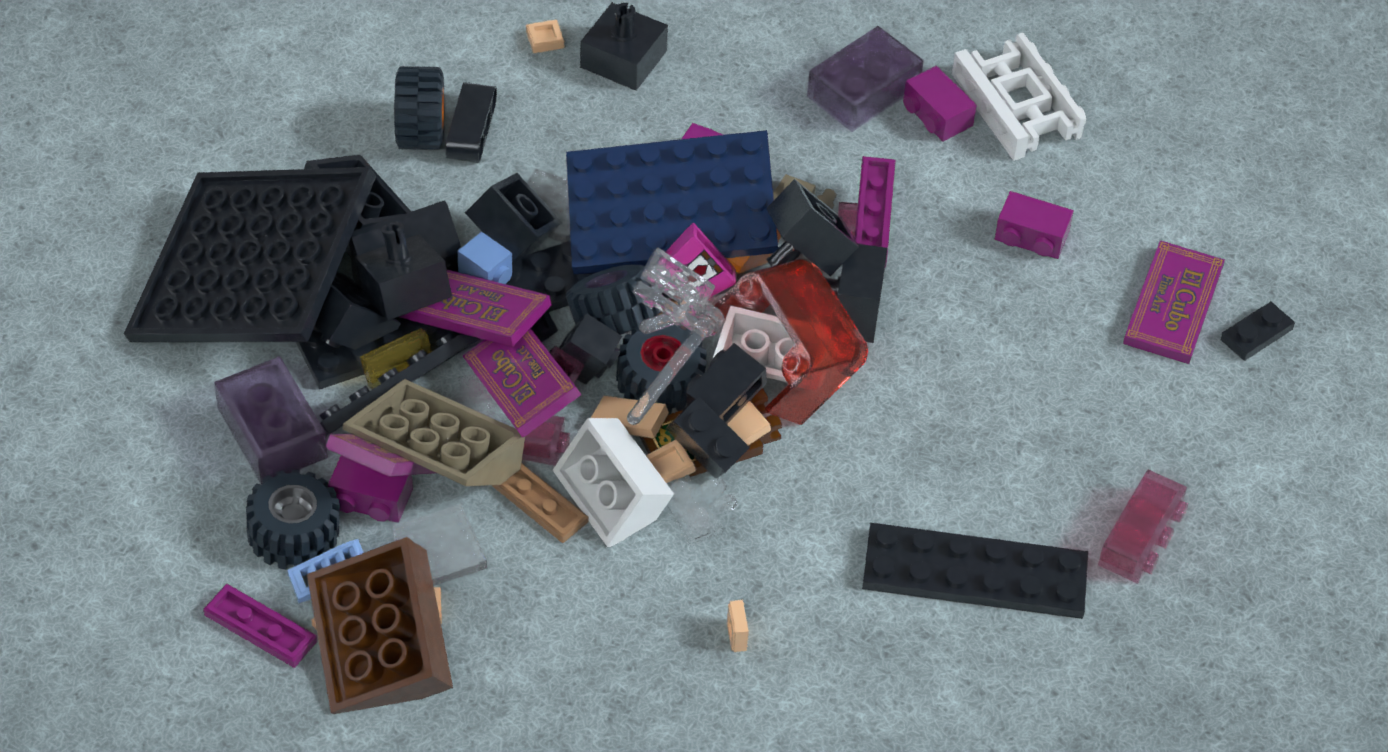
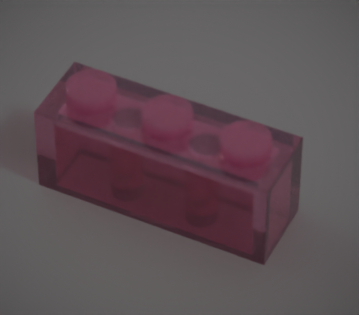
M1147 469L1105 541L1098 566L1137 584L1144 572L1151 574L1159 559V554L1156 551L1159 546L1165 549L1173 535L1174 529L1171 528L1173 521L1180 523L1186 513L1188 503L1184 502L1187 487Z

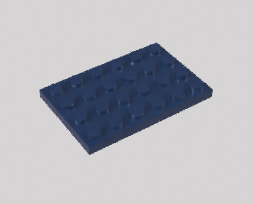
M767 130L566 152L571 256L574 274L600 272L623 265L657 266V261L692 223L696 224L725 258L773 254L778 249L777 228L766 209L774 201Z

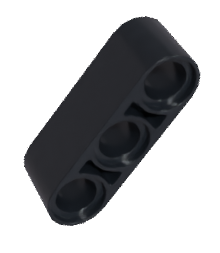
M468 82L462 84L447 137V159L480 163L496 106V86Z

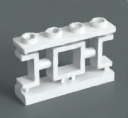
M1024 33L1017 34L1014 43L1011 40L1005 41L1001 56L985 61L977 50L972 51L971 55L967 49L955 52L952 68L953 77L965 94L977 104L976 109L1013 161L1025 157L1026 149L1028 148L1031 152L1037 150L1039 135L1058 130L1064 140L1071 139V136L1075 140L1082 138L1083 128L1086 123L1084 110L1077 106L1071 98L1067 87L1060 83L1054 75L1052 67L1045 63L1039 55L1035 44L1030 42ZM1019 64L1022 66V70L1012 73L1011 70L1019 68ZM994 75H998V76H999V77H997V78L991 79V83H990V81L987 79L988 77H991V76H994ZM1026 86L1034 98L1015 103L1008 92ZM1051 107L1055 111L1054 113L1045 116L1042 114L1044 112L1050 111ZM1030 118V121L1024 122L1022 125L1019 123V120Z

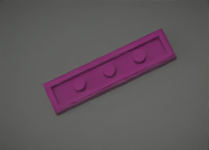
M862 156L854 237L858 244L888 248L895 159Z

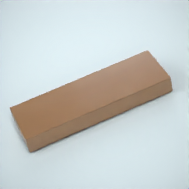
M522 463L520 470L503 484L491 485L562 543L589 521V517Z

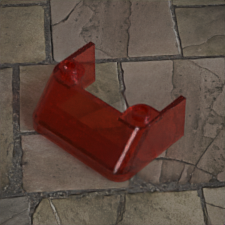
M798 259L745 274L707 314L710 318L725 323L730 306L762 313L771 305L795 345L786 353L781 366L782 374L788 385L765 407V410L768 414L802 425L864 365L868 357V345L819 268L809 261Z

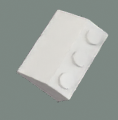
M730 306L714 356L721 350L726 351L735 343L766 368L767 378L815 389L822 381L830 355L832 329Z
M587 418L553 469V472L580 510L589 517L590 524L607 547L623 541L656 521L674 495L618 418Z

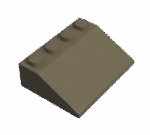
M406 379L343 423L344 431L464 486L501 485L521 468L525 437L522 438L515 428Z

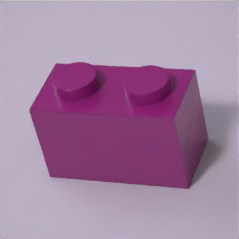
M937 66L906 80L903 97L905 108L908 112L914 113L924 123L925 128L930 133H934L941 141H945L973 127L977 104Z
M1010 191L998 218L994 240L1003 242L1008 246H1017L1033 251L1040 256L1059 259L1070 232L1074 210Z
M341 455L330 478L328 487H333L336 491V498L339 499L341 512L351 513L354 511L369 515L377 521L384 522L389 520L399 523L413 491L412 475L387 476Z

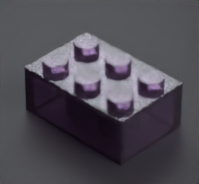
M876 26L809 70L807 97L853 132L904 97L906 80L922 73L924 60L881 27Z
M280 356L214 382L218 410L260 484H262V478L268 475L275 477L278 471L284 470L285 474L292 473V469L300 470L328 458L325 431Z

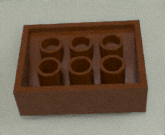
M404 537L307 574L329 706L332 714L420 700L453 688L426 549L408 537Z

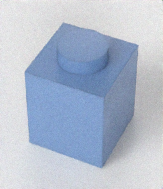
M480 232L458 250V273L506 284L512 276V253L483 232Z

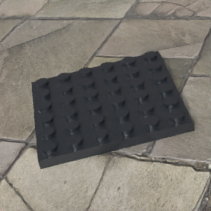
M372 168L198 172L125 329V337L129 342H308L375 181L376 175Z

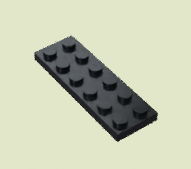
M870 522L862 589L1083 619L1085 613L1088 551Z

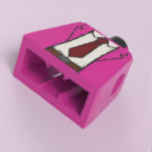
M692 223L657 261L656 274L661 281L655 285V289L661 306L676 296L685 307L691 308L736 283V269L695 223Z

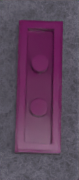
M227 583L203 609L204 616L293 668L301 662L318 642L317 635Z

